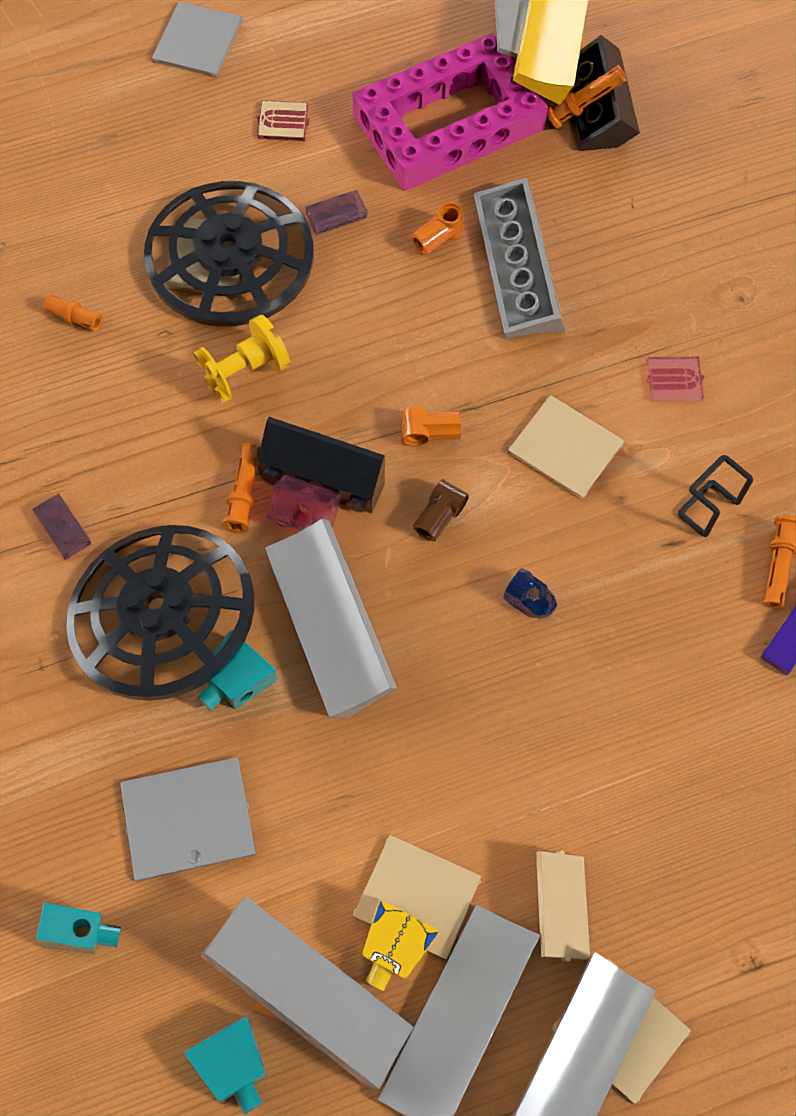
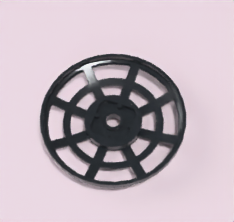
M220 181L190 189L177 196L162 209L149 228L144 246V261L147 276L154 291L173 311L202 324L240 326L249 324L250 320L261 314L269 318L283 310L298 296L311 274L314 261V244L311 230L305 217L286 197L270 188L255 183ZM219 190H245L242 196H218L206 199L203 195ZM256 193L268 196L284 205L293 214L277 216L269 207L253 200ZM190 199L195 202L194 206L190 207L180 216L174 226L160 225L173 210ZM220 203H237L233 213L217 214L212 205ZM251 206L261 211L269 219L255 224L252 220L245 217L248 207ZM200 210L207 219L198 229L183 227L188 219ZM300 224L305 239L303 261L287 254L288 238L284 226ZM276 229L279 237L278 250L263 245L261 233ZM154 236H168V251L172 264L157 274L152 258ZM178 237L193 239L194 251L179 259L177 253ZM225 241H232L235 243V245L231 248H225L221 246V244ZM260 257L273 260L270 267L256 278L251 268L257 264ZM199 262L205 270L209 271L207 281L203 282L194 277L186 268ZM283 264L299 271L287 289L270 301L267 300L261 287L275 277ZM178 274L188 285L202 291L203 295L199 308L177 298L165 287L164 283ZM241 274L245 281L243 284L233 286L218 285L221 276ZM250 292L258 306L238 312L211 311L215 295L235 296Z
M166 525L135 532L104 550L83 573L72 593L67 611L66 629L68 643L74 659L92 681L99 687L117 696L132 700L153 701L186 694L206 684L218 675L234 659L244 644L251 628L255 610V595L251 576L242 558L232 546L219 536L206 530L191 526ZM175 534H189L205 538L216 544L218 548L202 556L187 547L171 544ZM161 535L158 545L137 550L123 559L116 554L123 548L140 540ZM169 553L182 555L194 561L181 572L166 567ZM156 554L152 568L145 569L136 574L128 566L142 557ZM227 556L232 560L239 574L242 598L222 596L220 579L212 566L213 564ZM106 562L112 568L100 581L93 600L79 603L87 583ZM204 571L210 582L211 595L194 594L188 581ZM119 574L126 581L119 596L103 598L108 585ZM156 598L163 599V603L159 608L149 609L151 601ZM195 607L209 608L205 621L194 634L187 624L193 615ZM117 609L120 623L106 636L101 625L100 611ZM220 610L240 611L239 619L232 635L215 656L203 641L214 628L220 615ZM91 613L92 629L100 644L86 659L76 639L75 616ZM129 632L135 638L143 640L142 653L137 655L118 648L116 644ZM177 634L184 642L170 651L155 654L156 641L165 640ZM191 651L204 663V666L182 679L166 684L154 685V666L176 661ZM108 653L124 663L141 666L140 686L114 681L101 674L96 668Z

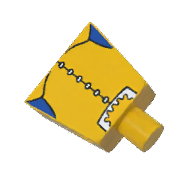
M380 899L362 956L374 962L365 981L384 991L393 973L406 979L436 939L440 930Z

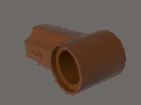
M444 479L440 480L429 498L428 505L413 524V529L425 540L435 542L452 517L456 518L462 512L469 499V494Z

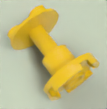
M262 314L249 321L252 337L237 344L238 351L216 363L204 347L193 352L196 362L201 368L204 367L207 375L203 376L207 386L212 392L216 390L223 403L232 399L226 378L245 367L252 371L268 363L277 373L289 367L290 358L280 336H274L270 331L274 326Z

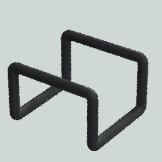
M720 456L689 487L693 497L679 509L678 516L701 536H709L720 515V510L703 494L713 486L733 504L739 505L753 482L752 475L729 456ZM724 461L747 479L737 498L715 480H709L699 491L696 490ZM697 500L713 512L705 530L685 514Z

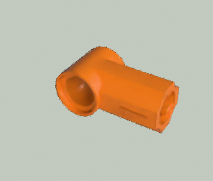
M449 202L441 205L437 212L438 215L411 234V241L421 255H428L446 240L456 239L462 234L463 211L458 204Z
M412 407L405 409L401 413L402 439L406 445L421 446L428 443L429 440L461 439V416L459 412L428 413L424 408Z

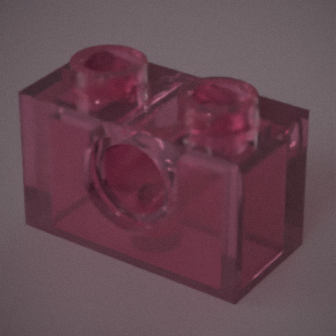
M284 475L274 485L266 518L274 520L282 527H293L301 531L320 519H326L330 521L333 528L342 495ZM299 505L305 507L308 513L301 511Z

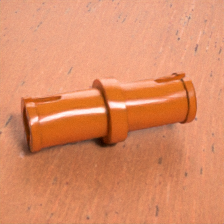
M52 294L48 295L44 301V311L64 318L66 323L71 325L79 324L94 332L98 331L102 325V314L85 309L78 302H68Z

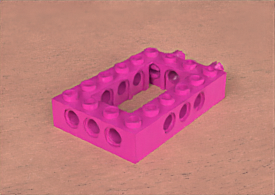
M494 33L352 92L353 116L404 191L544 130L548 106L544 101L549 99L512 81L517 59L497 52V38ZM478 76L486 85L488 94H492L499 103L418 139L414 138L401 119L406 113L418 108L424 109L427 104L441 98L447 99L449 95L462 89L474 87L477 84Z

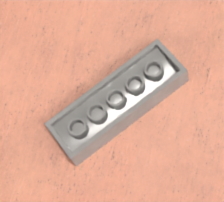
M527 177L474 193L506 339L534 333L565 332L533 194Z
M320 519L295 535L265 547L329 717L349 718L396 690V684L330 521Z
M246 896L241 900L200 956L370 1090H379L398 1053L414 1029L406 1020Z
M476 904L378 1101L404 1116L454 1115L540 937L539 934L512 923Z
M594 953L590 957L512 1116H597L656 990Z

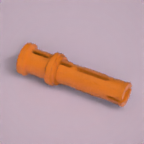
M617 65L575 94L569 92L561 105H549L547 115L552 124L559 129L562 127V123L574 115H581L583 108L626 82L627 79L623 70Z
M246 442L242 444L234 489L227 496L226 503L229 506L227 516L222 520V527L233 533H246L249 530L250 524L247 520L249 510L254 505L251 494L260 446H256L255 443Z
M785 514L775 517L774 524L777 527L775 537L770 542L773 555L763 605L771 609L784 608L791 560L793 555L796 554V516Z

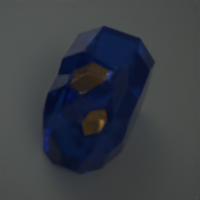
M524 568L518 570L504 592L503 598L510 605L531 618L541 619L552 615L557 607L556 598L547 588V585Z

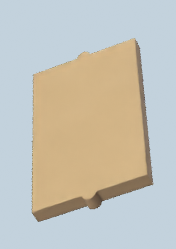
M564 851L556 853L536 852L541 957L561 958L562 962H569L571 959L589 960L590 948L584 857L567 855Z

